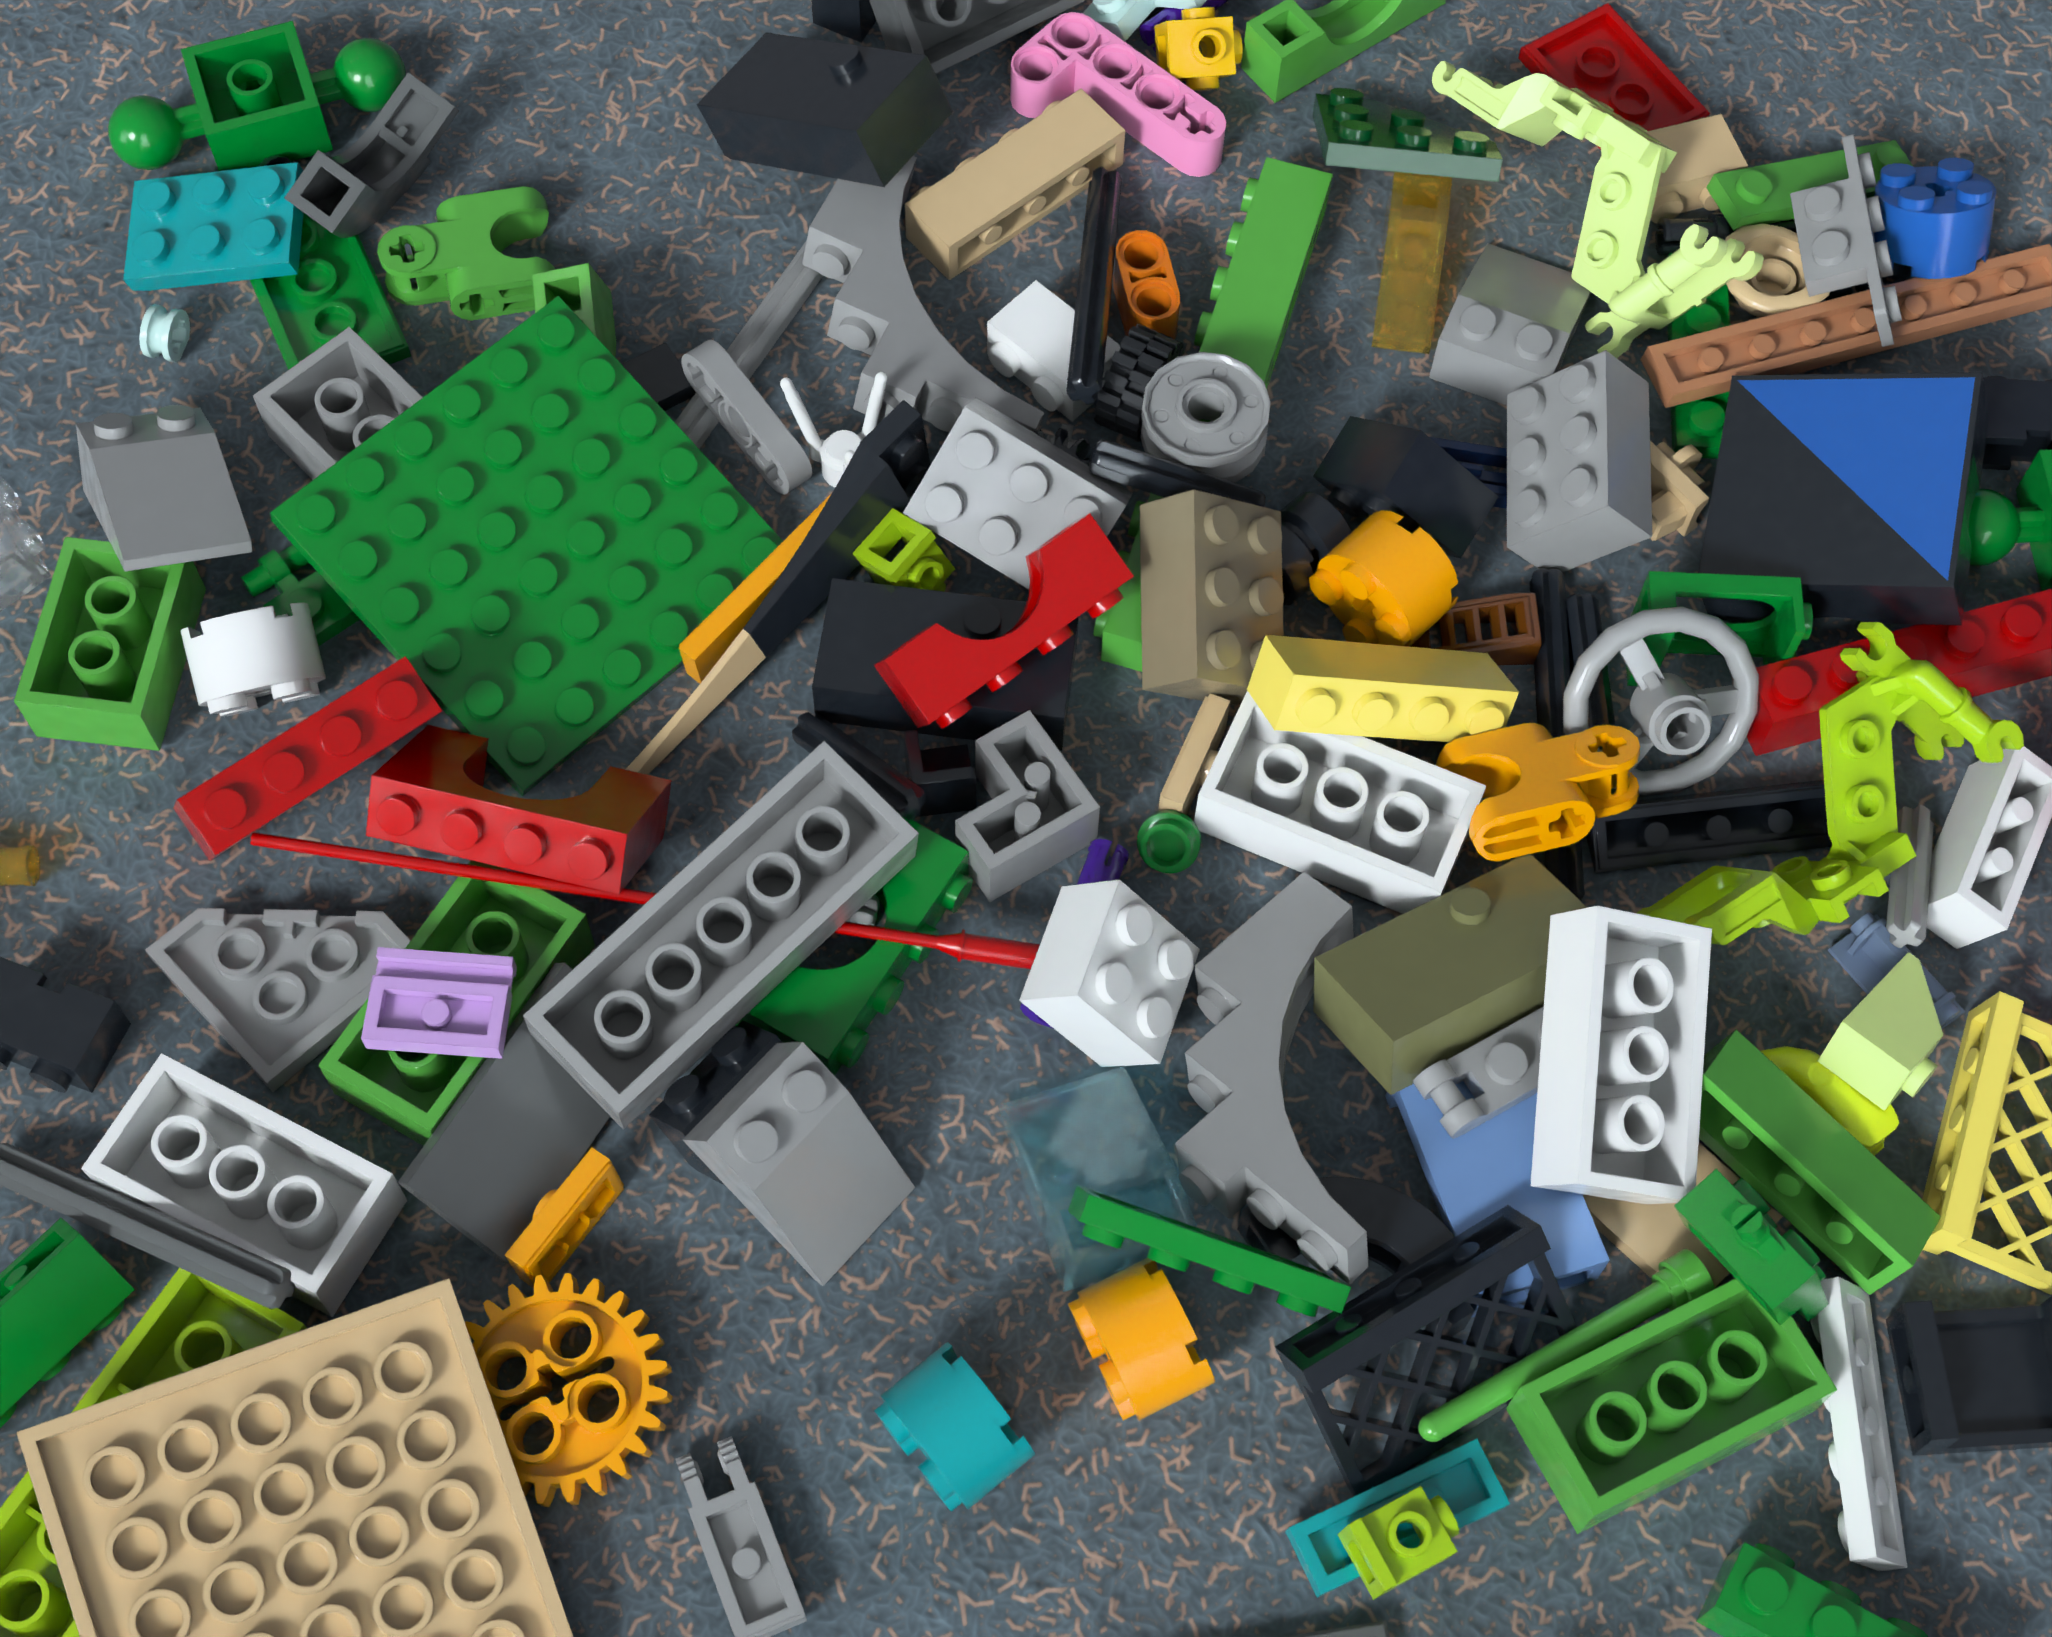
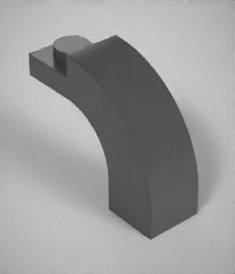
M408 72L364 134L351 147L337 156L329 157L318 150L284 198L340 238H349L362 233L380 220L422 175L431 163L427 156L456 117L459 110Z

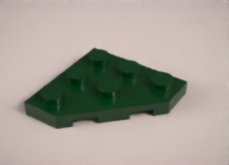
M1334 88L1331 89L1330 95L1317 93L1315 95L1313 119L1325 165L1499 182L1503 159L1496 143L1489 140L1490 138L1484 134L1462 131L1427 119L1425 114L1421 112L1399 109L1373 99L1364 98L1362 92L1354 89Z

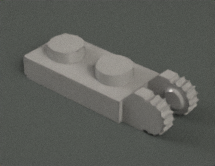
M730 1436L717 1442L719 1448L717 1455L724 1473L730 1477L734 1488L733 1491L707 1500L703 1489L704 1479L697 1461L692 1459L690 1453L675 1460L692 1507L688 1509L734 1636L771 1637L806 1622L807 1618L756 1483H749L733 1438Z

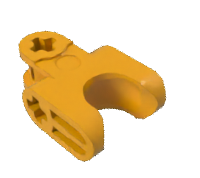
M1523 723L1454 739L1443 747L1436 763L1438 767L1486 785L1482 797L1486 799L1475 808L1470 822L1469 836L1477 852L1489 861L1498 862L1578 842L1592 829L1595 818L1598 819L1627 811L1636 804L1639 797L1638 780L1630 772V768L1638 762L1640 743L1638 737L1630 730L1620 726H1594L1582 732L1552 738L1550 732L1543 725ZM1599 746H1602V752H1597ZM1611 788H1616L1614 794L1611 793Z

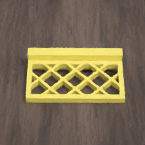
M1999 991L1968 1012L1922 1198L1941 1218L1923 1250L1936 1255L1947 1250L2052 1295V1273L2044 1270L2030 1244L2052 1234V1196L2044 1184L2052 1180V1171L2040 1176L2021 1140L2042 1131L2052 1149V1113L2035 1084L2036 1081L2052 1075V1025L2022 1013L2024 1001ZM2022 1035L2038 1042L2051 1066L2030 1075L2016 1050L2019 1036ZM2010 1075H2011V1077H2012V1079L2014 1080V1082L2008 1084V1083H2009V1078H2010ZM2019 1089L2037 1125L2016 1133L2003 1110L2005 1095ZM1997 1133L1998 1137L2000 1138V1141L1994 1143ZM2003 1148L2006 1149L2024 1184L2002 1193L1989 1169L1991 1154ZM2029 1191L2048 1227L2026 1237L2007 1200ZM1983 1192L1986 1201L1980 1203ZM1990 1207L2010 1242L2009 1245L1998 1250L1972 1239L1977 1213ZM2015 1251L2018 1258L2011 1256L2008 1253Z

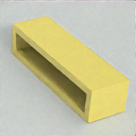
M1265 635L1247 691L1274 730L1451 742L1457 738L1505 728L1519 694L1516 687L1488 653Z

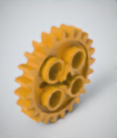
M571 1273L564 1274L558 1292H553L550 1283L542 1275L536 1276L534 1295L527 1297L518 1287L511 1284L508 1286L510 1306L504 1310L488 1299L483 1302L485 1312L490 1319V1322L485 1327L472 1322H465L469 1336L474 1340L472 1345L524 1495L526 1496L531 1486L534 1485L537 1504L543 1507H550L557 1488H561L562 1494L568 1503L573 1506L579 1505L581 1484L588 1483L597 1494L601 1496L606 1495L607 1482L605 1473L611 1469L627 1480L633 1477L625 1457L630 1452H634L640 1456L650 1458L652 1451L640 1437L644 1430L665 1431L666 1425L655 1415L651 1414L652 1406L670 1403L673 1398L668 1391L654 1386L655 1380L663 1378L672 1372V1367L666 1361L650 1360V1356L665 1344L663 1339L657 1333L639 1337V1334L650 1320L648 1315L640 1309L623 1318L630 1299L622 1291L619 1290L603 1303L605 1285L600 1280L593 1278L583 1294H579L577 1279ZM577 1326L590 1327L592 1337L586 1352L576 1358H563L560 1346L566 1332ZM524 1357L527 1371L521 1384L510 1390H500L497 1384V1374L501 1365L509 1358ZM608 1358L614 1359L615 1363L612 1369L604 1373H596L584 1377L585 1374L601 1365L603 1360ZM555 1375H560L567 1382H570L562 1388L565 1400L559 1404H556L546 1396L542 1397L552 1391L550 1379ZM602 1389H616L619 1395V1406L614 1416L604 1422H591L587 1409L592 1396ZM530 1403L514 1413L510 1419L501 1420L500 1413L505 1408L511 1405ZM539 1420H550L554 1428V1437L550 1446L542 1453L535 1455L527 1454L524 1450L523 1438L529 1426Z

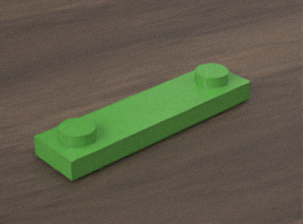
M1896 140L1857 147L1858 155L1870 152L1876 183L1880 180L1882 167L1888 164L1902 163L1913 166ZM1844 150L1717 173L1713 175L1706 188L1733 231L1742 226L1770 224L1794 219L1790 193L1848 179L1849 175ZM1875 187L1865 189L1867 198L1874 197Z

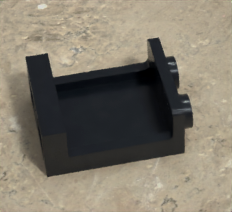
M2052 1296L2040 1305L1934 1311L1932 1300L1904 1302L1886 1319L1912 1456L2052 1447Z

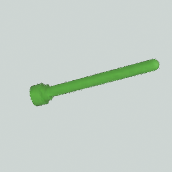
M1682 1249L1659 1263V1272L1652 1275V1284L1423 1416L1418 1425L1420 1435L1426 1441L1437 1442L1512 1399L1521 1386L1601 1347L1666 1308L1672 1311L1714 1290L1715 1286L1707 1268L1688 1249Z

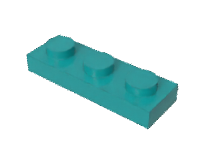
M1478 1439L1468 1442L1289 1527L1285 1531L1316 1597L1318 1598L1360 1578L1337 1534L1353 1521L1372 1513L1419 1486L1423 1488L1428 1499L1436 1495L1443 1498L1451 1509L1459 1530L1507 1507L1510 1502ZM1400 1523L1398 1525L1396 1536L1400 1544L1406 1548H1417L1420 1539L1412 1524Z

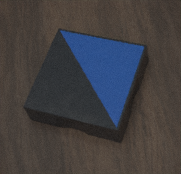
M1983 373L1732 376L1698 573L1801 578L1803 602L1811 604L1813 618L1839 617L1882 624L1962 625L1972 551L1969 537V517L1976 493L1980 488L1989 420ZM1702 598L1707 614L1716 616L1721 620L1759 621L1770 616L1775 610L1772 605L1762 601Z

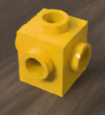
M1214 7L1191 8L1181 10L1182 20L1165 21L1154 25L1157 65L1178 80L1186 81V85L1192 90L1220 88L1219 78L1236 74L1235 64L1241 63L1243 48L1240 31L1238 29L1233 30V16L1215 17ZM1199 45L1201 46L1202 54L1199 51Z

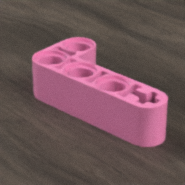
M1076 12L1061 14L1048 23L1012 56L1010 101L1012 107L1019 114L1028 118H1036L1052 102L1064 100L1079 89H1082L1121 125L1125 132L1179 171L1189 176L1201 177L1210 175L1221 165L1226 119L1220 109L1091 17Z

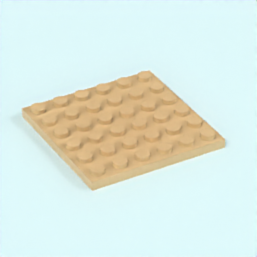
M450 1278L16 1432L80 1637H573Z

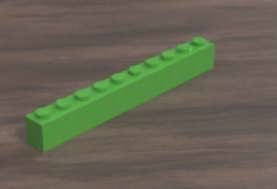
M1266 157L1259 179L1251 177L1248 179L1241 204V211L1247 212L1244 223L1234 221L1225 253L1231 256L1232 259L1228 268L1218 266L1210 294V300L1217 302L1213 313L1202 312L1194 340V345L1201 347L1199 352L1225 354L1247 364L1264 381L1266 389H1268L1327 210L1333 177L1331 173ZM1199 420L1202 422H1211V420ZM1150 493L1148 502L1162 499L1164 497H1160ZM1138 500L1134 507L1128 530V536L1135 537L1130 552L1124 550L1119 552L1120 557L1134 577L1118 588L1124 598L1096 618L1093 636L1102 638L1101 661L1142 672L1140 505L1146 502Z

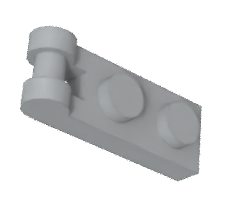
M1544 1007L1450 1059L1434 1063L1413 1080V1084L1425 1100L1432 1098L1444 1115L1440 1119V1123L1452 1139L1469 1132L1537 1093ZM1463 1081L1475 1099L1466 1100L1456 1084Z

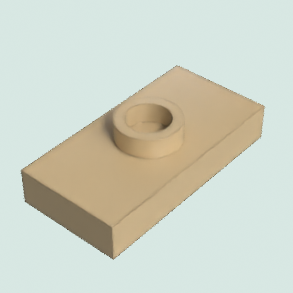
M1211 693L1208 697L1205 696L1162 789L1158 811L1175 810L1185 815L1188 814L1200 785L1203 786L1218 754L1216 750L1227 727L1230 700Z

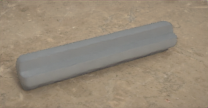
M1920 804L1914 809L1904 806L1897 812L1898 833H1907L1916 853V857L1893 871L1890 876L1886 929L1890 933L1889 941L1898 948H1902L1906 944L1917 947L1926 938L1934 823L1930 820L1931 811Z

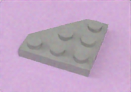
M197 908L146 948L145 951L157 967L263 1083L274 1092L332 1045L369 997L372 976L376 974L378 947L405 949L411 940L383 911H356V916H320L317 910L264 909L263 914H227L226 910L222 908Z

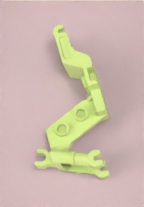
M1441 61L1436 66L1432 76L1435 90L1440 94L1451 97L1501 131L1543 147L1563 130L1580 140L1586 138L1601 147V158L1595 166L1571 275L1574 281L1609 304L1610 312H1599L1585 324L1587 332L1595 335H1600L1610 326L1613 328L1612 339L1597 350L1598 353L1607 350L1614 357L1618 358L1629 350L1633 339L1647 329L1654 328L1659 330L1664 328L1694 306L1701 307L1706 303L1708 296L1730 280H1749L1761 270L1764 261L1762 254L1748 251L1740 260L1745 249L1744 242L1732 238L1726 241L1718 237H1711L1706 242L1709 234L1708 229L1693 224L1685 230L1680 241V248L1659 264L1653 263L1650 265L1645 274L1641 259L1661 172H1666L1677 152L1647 134V130L1641 126L1625 120L1613 112L1614 109L1607 104L1591 98L1578 88H1568L1548 75L1535 73L1506 86L1502 84L1493 86L1491 80L1479 77L1464 68H1460L1455 72V66L1446 61Z

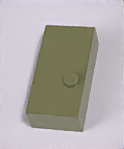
M1533 855L1520 856L1314 957L1313 1012L1390 1095H1393L1412 1085L1413 1080L1434 1063L1450 1059L1544 1007L1550 915L1588 907Z

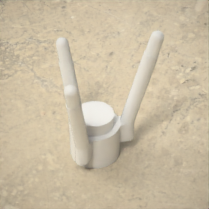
M878 372L875 376L862 431L857 435L852 431L840 430L831 434L826 440L820 439L792 380L785 377L780 381L786 400L809 445V456L812 460L821 462L823 477L833 487H836L860 442L877 426L887 383V375L884 372Z

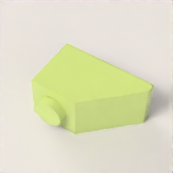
M1908 952L1841 1022L1818 1059L1820 1064L1884 1111L1902 1091L1914 1097L1938 1067L1937 1064L1928 1058L1943 1037V1032L1918 958Z

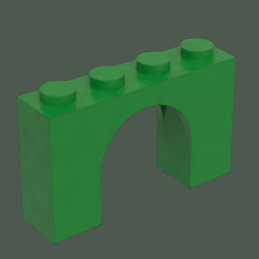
M903 817L919 833L916 856L875 894L879 897L880 904L886 915L884 927L939 935V930L934 927L945 911L957 912L971 890L973 879L969 878V851L919 823ZM877 940L867 953L841 967L816 970L798 966L735 1026L743 1020L776 1034L782 1043L804 1042L835 1076L842 1065L851 1068L862 1055L869 1040V1033L865 1032L877 1012L885 1016L897 1003L904 988V981L900 978L912 960L921 964L933 948Z

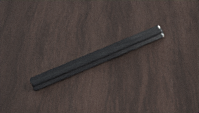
M1103 166L1093 171L1092 180L1088 186L1066 388L1067 395L1072 401L1082 400L1086 405L1098 400V392L1102 389L1122 185V178L1117 170L1107 171Z
M1541 568L1533 572L1532 579L1529 582L1530 593H1535L1541 634V647L1534 662L1537 724L1543 725L1550 732L1552 738L1565 736L1563 731V693L1571 676L1565 576L1559 569L1547 570ZM1581 840L1567 846L1546 850L1545 868L1582 901L1585 890Z

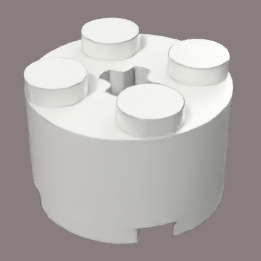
M291 603L293 616H288V614L275 616L273 606L212 618L200 622L203 635H201L200 631L190 627L182 629L180 632L198 705L208 706L210 714H220V717L258 709L256 697L272 694L273 700L282 699V702L286 703L320 695L317 682L326 679L308 604Z

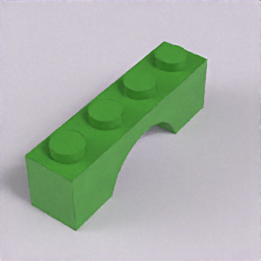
M1284 0L1246 23L1241 69L1276 103L1444 5L1446 0H1333L1313 10H1303L1294 0Z

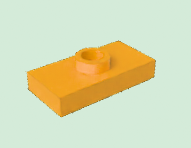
M591 1147L558 1189L549 1191L542 1197L533 1212L531 1223L506 1252L505 1257L519 1278L532 1288H534L537 1275H542L548 1282L553 1279L624 1190V1184L608 1157Z

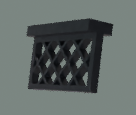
M1505 1206L1347 1302L1342 1314L1333 1311L1275 1346L1285 1369L1295 1377L1342 1477L1354 1496L1399 1475L1503 1410L1512 1400L1506 1401L1437 1442H1429L1422 1438L1417 1428L1410 1427L1421 1393L1447 1398L1445 1402L1447 1403L1469 1390L1480 1356L1504 1362L1502 1370L1526 1357L1538 1321L1555 1325L1560 1337L1577 1327L1546 1258L1545 1252L1551 1248L1541 1225L1511 1206ZM1528 1263L1534 1279L1525 1305L1500 1299L1508 1275ZM1463 1302L1479 1305L1467 1341L1442 1335L1450 1310ZM1544 1302L1548 1308V1311L1542 1310ZM1496 1310L1520 1316L1509 1351L1484 1345ZM1405 1338L1420 1341L1409 1376L1383 1370L1393 1345ZM1438 1346L1463 1352L1451 1387L1426 1381ZM1346 1374L1362 1378L1350 1413L1330 1408L1322 1392L1323 1388ZM1379 1382L1405 1388L1393 1423L1367 1417ZM1337 1423L1346 1425L1343 1434ZM1365 1429L1388 1435L1381 1458L1359 1470L1353 1456L1362 1430Z

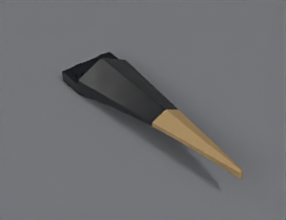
M905 400L901 401L860 442L807 536L745 627L680 709L625 770L648 775L829 596L832 578L845 580L860 565V562L852 553L890 510L894 508L904 514L903 512L910 502L909 498L914 495L931 465L922 415Z

